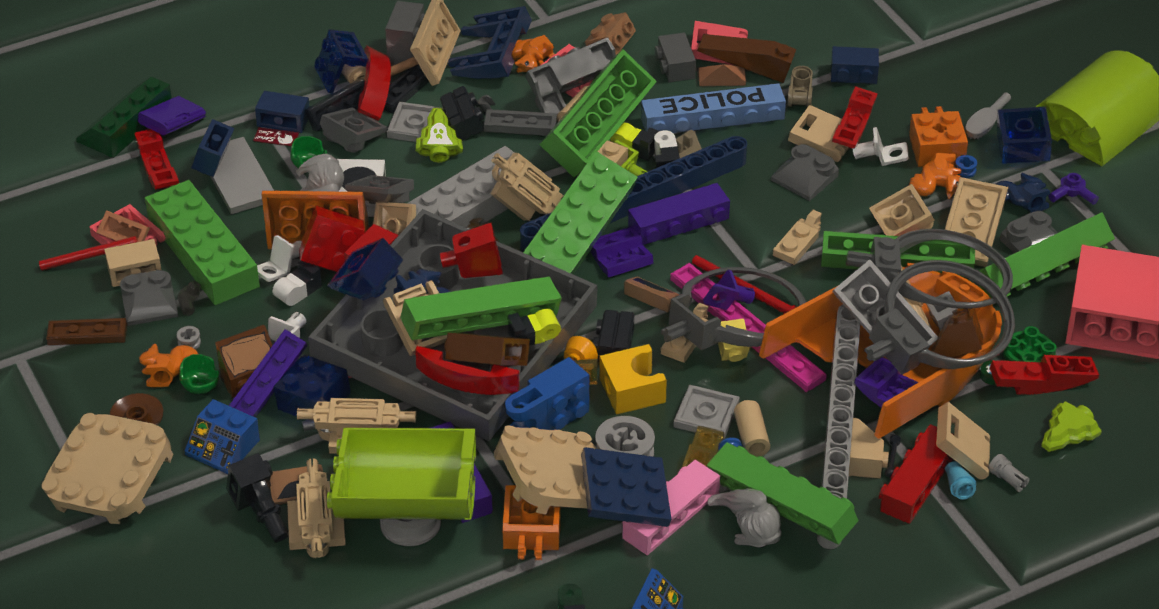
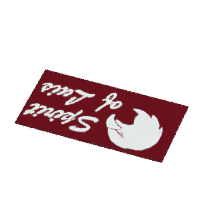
M259 127L253 141L291 146L294 139L298 137L299 132Z

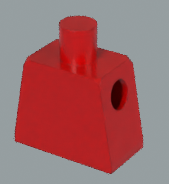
M491 223L454 235L452 237L454 250L440 253L442 267L458 265L462 278L503 274Z

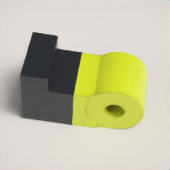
M624 122L610 138V141L614 143L615 140H619L638 151L639 158L649 161L655 153L654 136L658 133V130L649 128L647 131H644Z
M542 309L535 314L520 317L518 313L508 315L509 336L512 338L530 339L529 346L551 340L561 332V326L551 309Z

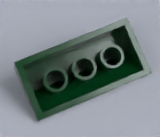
M152 76L146 79L76 138V142L114 158L135 140V132L147 129V127L138 123L139 112L172 99L170 84Z

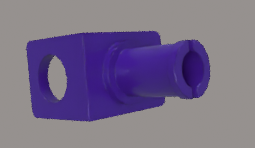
M727 270L720 281L714 284L703 298V303L728 310L734 300L751 304L755 297V291L753 288L737 285L732 270ZM716 293H718L720 298L718 301L712 299Z

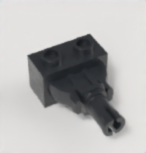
M256 453L229 465L226 489L237 510L240 511L251 506L257 515V522L264 523L273 541L278 543L285 540L289 533L279 516L281 506L279 504L275 505L269 490L271 486L270 479L273 475L272 468L267 460L263 461L260 454Z

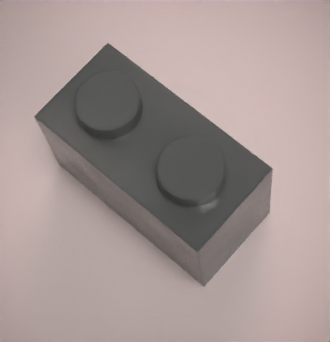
M685 32L658 36V46H655V57L657 60L660 59V70L662 74L666 75L668 83L695 79L696 60Z

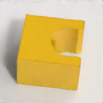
M649 344L600 356L599 379L616 415L666 403L667 379L665 375L658 373L653 376H647L652 373V349Z

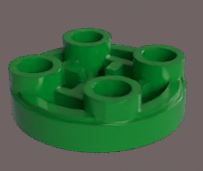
M1028 326L1024 331L1013 333L1009 345L1003 351V357L1005 361L1041 362L1044 355H1056L1057 346L1047 336L1041 334L1038 328Z

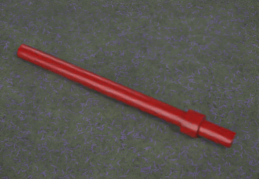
M695 255L692 259V264L707 272L720 268L698 255ZM724 274L716 275V277L721 279ZM734 275L737 285L753 288L755 291L754 298L785 314L798 307L796 305L790 306Z

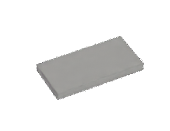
M240 137L230 140L224 157L214 177H211L229 212L235 214L263 205L262 191H274L245 138Z

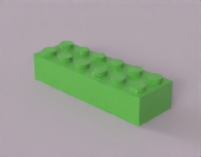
M622 49L608 62L539 145L573 177L577 176L596 151L598 152L607 140L609 141L657 81Z
M596 151L523 253L574 274L631 193L638 177Z
M190 180L145 197L148 220L164 233L165 242L214 305L260 287L257 264Z

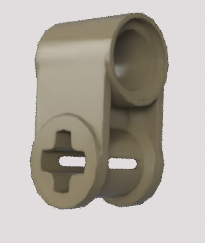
M797 66L792 70L787 107L792 105L808 107L811 105L813 72L809 67Z

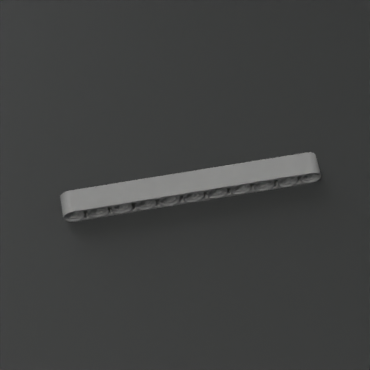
M844 305L838 308L835 324L821 487L826 488L832 495L840 499L842 497L847 499L856 386L854 381L857 373L860 323ZM817 534V541L823 548L835 549L839 546Z

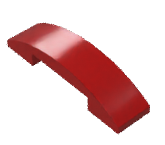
M366 45L363 56V64L366 65L365 84L363 92L359 95L358 112L379 121L388 96L391 64L386 54Z
M855 86L846 112L835 131L832 142L853 149L857 147L878 93Z
M151 129L135 132L140 156L152 187L160 189L179 184L174 167H171L165 152L161 135Z
M417 346L415 349L416 367L427 377L447 387L485 395L510 394L519 390V370L493 364L489 372L444 361L442 351Z

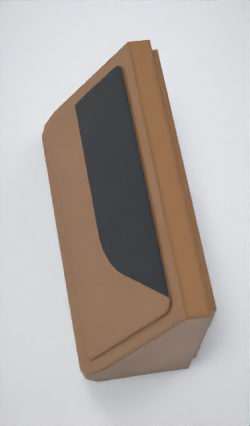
M640 277L630 278L624 282L625 295L667 313L670 310L671 299L680 295Z
M318 464V471L323 472L322 465ZM307 466L273 471L270 479V491L275 505L297 500L296 484H299V475L307 472Z

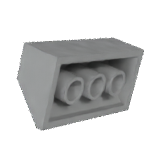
M869 259L832 292L870 334L876 318L884 315V301L891 283ZM897 292L894 308L900 311L931 346L939 337L904 297Z

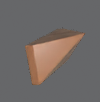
M722 64L698 68L699 86H746L745 69L739 66Z
M106 210L96 233L115 241L136 236L138 242L145 241L150 228Z

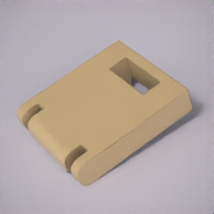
M811 105L807 107L789 133L788 141L797 145H808L831 157L835 162H839L849 149L847 146L832 142L835 131L842 119ZM806 122L807 126L810 127L808 131L802 129Z
M432 280L425 284L428 294H426L421 283L393 294V301L390 297L383 300L384 306L410 356L415 355L417 346L430 349L445 343L447 335H442L423 342L422 339L411 340L400 319L404 299L439 293Z
M945 403L938 408L936 446L978 479L987 478L989 476L990 435L951 403ZM952 424L955 425V433H954V435L951 434V425H952Z

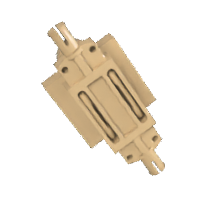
M498 153L493 156L491 161L496 165L492 170V176L497 183L490 195L524 221H530L535 211L545 215L553 212L564 195L559 192L560 188L551 182V178L519 153H513L508 160H505Z
M331 398L330 402L317 401L313 409L298 408L297 420H313L319 436L323 440L329 441V453H337V439H342L343 428H398L400 422L416 423V411H400L398 403H385L384 399Z
M311 459L306 462L307 472L299 475V484H296L297 500L287 501L290 550L306 549L310 557L320 558L327 555L329 547L345 545L344 519L335 518L333 510L327 508V493L331 492L330 481H327V473L318 471V460L313 459L312 467Z

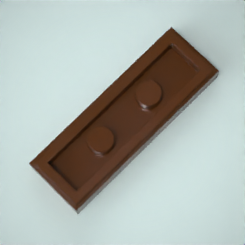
M126 318L49 321L47 344L124 343L126 340L127 321Z

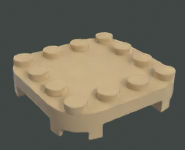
M87 413L82 416L80 423L71 432L42 483V489L55 508L63 513L67 509L106 517L110 524H120V519L128 517L135 511L140 514L146 507L142 499L164 461L171 463L173 453L170 441L164 430L152 423L108 414L94 415L93 413Z
M505 426L494 451L495 460L504 461L516 485L513 496L517 502L524 499L528 503L537 506L536 513L547 514L550 506L587 509L581 453L584 447L597 449L591 442V436L585 432H577L576 434L562 430Z

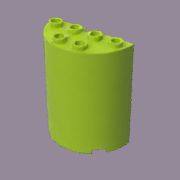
M1107 52L1035 106L1029 112L1025 124L1057 142L1060 139L1066 140L1071 150L1100 166H1104L1159 121V75L1149 62H1145L1130 52Z
M343 428L342 439H337L336 449L339 456H334L333 461L335 474H331L330 489L332 492L327 493V508L333 510L335 518L472 519L476 480L474 476V461H476L475 429Z

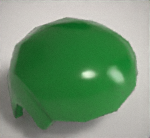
M301 136L294 139L291 145L290 157L292 163L299 168L308 159L317 155L327 154V150H323L320 139L311 136Z
M202 354L189 355L183 359L180 365L179 379L183 387L190 391V393L206 394L216 388L219 381V370H216L214 360L211 357Z

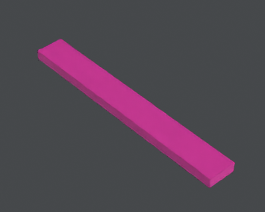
M688 263L671 273L670 280L682 289L685 283L703 273L691 263ZM709 278L700 281L691 292L692 298L696 302L704 304L703 298L715 283ZM718 293L713 296V300H720ZM736 300L733 301L728 310L709 306L707 311L721 319V321L744 319L746 330L757 333H764L766 325ZM791 345L765 358L805 392L826 381V373ZM761 346L752 347L758 353H760Z

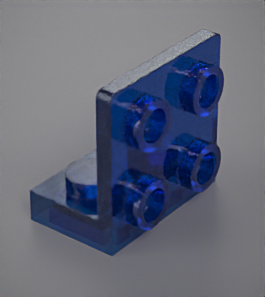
M329 29L326 38L322 41V49L319 57L315 60L314 67L327 92L333 94L344 65L366 67L368 57L354 32Z

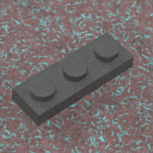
M487 109L484 132L547 136L557 124V113Z

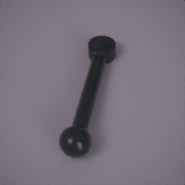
M898 435L890 437L892 447L888 468L885 470V476L891 478L894 471L896 450L901 442V438Z

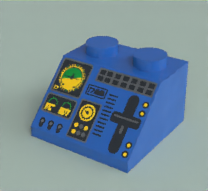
M213 399L197 416L185 449V455L228 474L229 465L244 459L260 441L257 418Z
M652 568L632 609H683V596L658 570Z

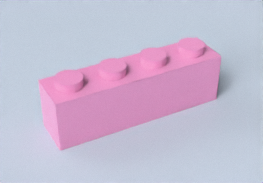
M694 460L687 467H682L673 479L666 481L672 518L669 526L623 521L622 539L648 556L705 507L709 497L719 494L720 475L697 460Z

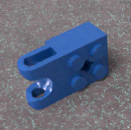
M568 357L528 380L527 387L511 395L505 401V412L515 420L509 426L560 430L568 423L583 417L589 412V374Z

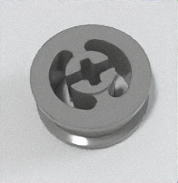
M632 416L613 417L604 421L596 431L597 449L654 457V431L648 423Z
M380 519V526L383 535L389 541L402 546H416L426 543L436 536L441 526V519Z

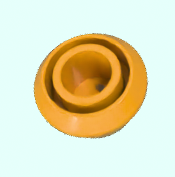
M573 336L565 346L564 359L570 357L583 369L590 367L598 359L596 346L586 337Z

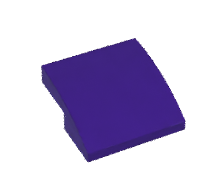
M632 227L600 236L590 250L595 261L607 277L654 264L653 254L642 245V236Z
M883 357L874 361L854 381V384L860 391L881 408L884 402L919 383L901 375L893 364Z

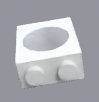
M337 159L344 174L343 185L339 192H348L345 190L346 184L367 176H386L385 160ZM365 201L368 217H374L376 204H369V201Z

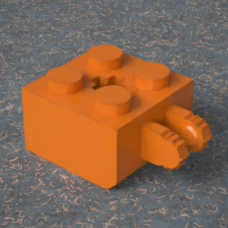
M938 106L935 108L934 113H929L927 107H923L920 110V114H911L910 141L918 167H924L936 153L956 154V159L967 154L968 140L959 111L943 112L942 107Z
M506 485L503 514V549H518V559L520 560L525 559L526 550H534L536 560H542L543 550H559L561 507L550 506L547 514L536 513L537 506L528 503L524 499L517 502L514 498L513 492L516 485Z

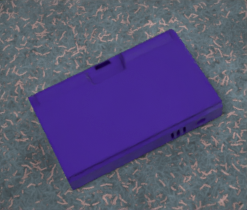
M177 96L139 112L138 123L159 134L166 135L205 118L206 111L199 105Z

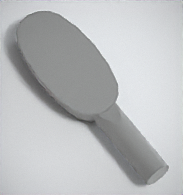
M1003 93L990 108H982L971 116L965 126L967 137L970 136V139L973 137L974 140L976 138L979 139V137L982 138V135L985 136L991 130L998 118V112L1011 100L1009 93Z

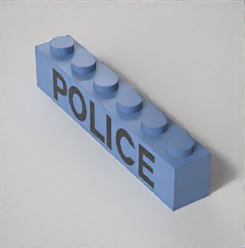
M779 83L641 100V120L645 131L653 128L658 130V132L667 130L672 133L785 119L786 100Z

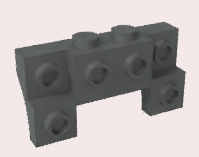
M608 37L581 49L580 47H575L567 55L562 57L559 55L554 56L547 63L527 71L525 78L536 95L534 101L541 113L558 114L566 106L561 94L594 80L608 62L616 56L615 48Z

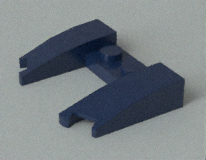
M525 6L475 15L473 17L475 22H477L475 26H463L460 31L464 36L493 38L487 52L449 58V66L455 67L450 69L452 76L468 78L509 77L514 65V60L511 56L519 35L527 34L532 21Z

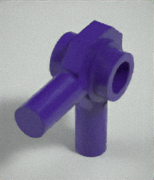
M1069 173L1063 177L1060 187L1048 195L1051 202H1055L1065 195L1070 197L1080 195L1093 205L1099 200L1097 195L1085 188V180L1077 173Z

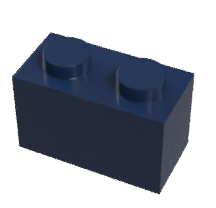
M832 46L831 82L877 84L879 48Z
M263 91L255 107L257 126L302 133L308 122L305 109L310 107L309 97Z
M212 119L198 147L191 168L214 177L235 128Z

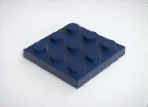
M583 448L581 459L588 517L669 526L672 518L663 459L661 457Z

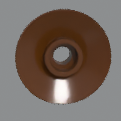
M130 394L115 402L110 410V415L158 425L163 418V406L157 398L149 394Z

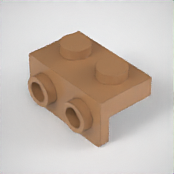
M626 12L615 15L610 13L601 18L600 24L590 32L591 35L586 39L585 44L588 46L608 37L617 55L636 32V29Z

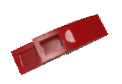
M1044 355L1041 362L992 360L989 367L996 386L1014 387L1017 395L1062 391L1084 385L1098 379L1100 376L1092 357Z

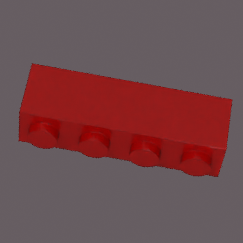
M930 424L924 433H919L914 448L912 450L908 449L901 467L897 466L894 469L890 483L883 485L879 493V499L881 500L880 512L910 524L944 474L946 465L953 461V458L936 446V426Z

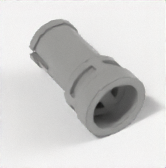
M998 454L988 466L990 473L1000 479H1004L1018 492L1023 490L1020 487L1021 485L1025 488L1029 483V477L1013 467L1012 462L1003 454Z

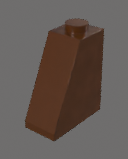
M448 332L444 345L445 359L495 365L527 366L530 339Z

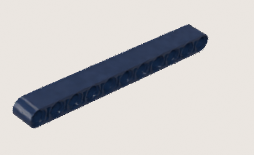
M740 136L729 137L637 176L638 178L631 193L610 223L628 216V209L678 195L743 167L747 159L746 139ZM551 213L521 226L520 249L522 252L528 247Z

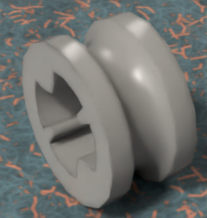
M185 326L179 329L177 332L178 346L187 345L196 350L201 344L199 330L194 326Z

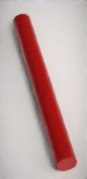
M136 236L56 256L39 261V266L42 271L104 255V249L136 243L138 240Z

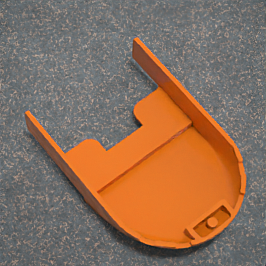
M907 263L906 267H903V269L915 263ZM930 271L908 279L911 286L934 297L949 291L956 302H979L991 299L980 287L955 273ZM836 287L768 322L765 326L759 356L764 359L797 342L821 357L824 361L832 363L838 308L843 305L832 292ZM923 303V312L933 332L938 336L940 331L931 318L926 303ZM992 305L975 308L984 337L982 349L953 358L971 359L990 352L997 342L1001 331L1002 318L1000 311H996ZM860 324L857 362L868 368L874 361H869L866 358L868 354L865 352V348L874 343L869 339L870 334ZM920 362L918 367L903 374V376L919 383L883 403L874 436L880 439L935 405L941 407L952 400L967 385L983 363L959 369H942Z

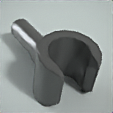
M484 95L477 100L479 104L476 107H481L484 113H486L487 109L492 110L490 106H494L495 103L489 95Z

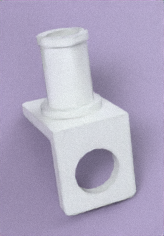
M877 127L873 128V141L860 143L853 149L856 160L876 155L877 157L879 156L882 166L909 159L907 143L903 142L883 147ZM895 150L902 151V154L897 157L890 156V153Z
M279 235L274 236L270 261L257 265L258 276L271 282L289 275L292 259L300 257L299 248L302 241H296L291 244ZM270 269L275 271L276 273L268 274L265 273L263 270Z
M298 312L293 313L287 321L271 316L268 319L270 339L276 341L284 329L300 338V329L306 325V318L301 313L298 316Z

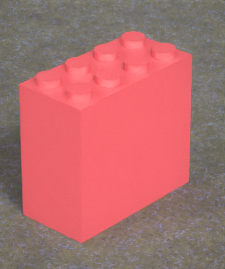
M1082 245L1065 344L1159 359V257Z

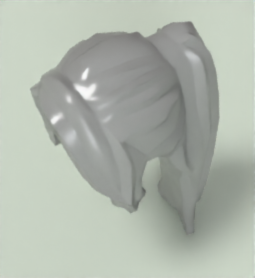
M329 154L314 156L305 161L296 170L299 177L303 173H309L306 186L300 191L339 192L343 185L344 174L339 165V160Z
M749 488L737 489L715 494L708 498V506H726L737 517V523L743 534L735 535V544L763 547L780 540L782 533L780 529V514L774 505L767 503L766 495L763 492Z

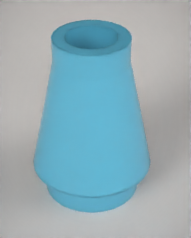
M958 462L948 463L945 467V472L948 477L951 494L961 500L972 497L976 491L975 479Z

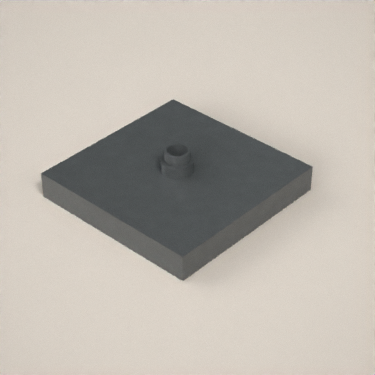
M422 209L375 262L376 265L385 270L375 279L372 289L363 295L362 299L347 293L309 336L310 358L446 422L451 421L453 425L461 429H475L476 436L490 441L509 417L505 412V401L515 393L485 395L464 392L442 385L423 374L416 367V354L409 355L383 303L384 298L390 297L393 301L394 288H397L396 276L401 275L407 281V279H410L409 271L416 273L419 269L441 272L442 274L438 279L440 284L436 285V287H444L451 292L550 277L562 298L556 317L561 326V332L551 340L529 346L527 366L500 365L519 370L518 391L528 386V380L544 372L565 347L568 340L573 337L596 308L597 285L497 241L503 274L462 278L458 265L442 267L440 253L454 250L452 237L470 229ZM508 325L460 332L510 337ZM434 337L423 338V339H422V342H423V341H426V340H429V339H431V338H434ZM445 343L430 348L442 351L444 361L489 372L493 367V364L445 359Z

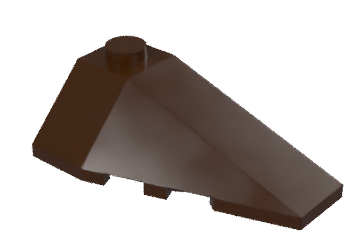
M703 34L697 51L784 83L796 49L776 41Z

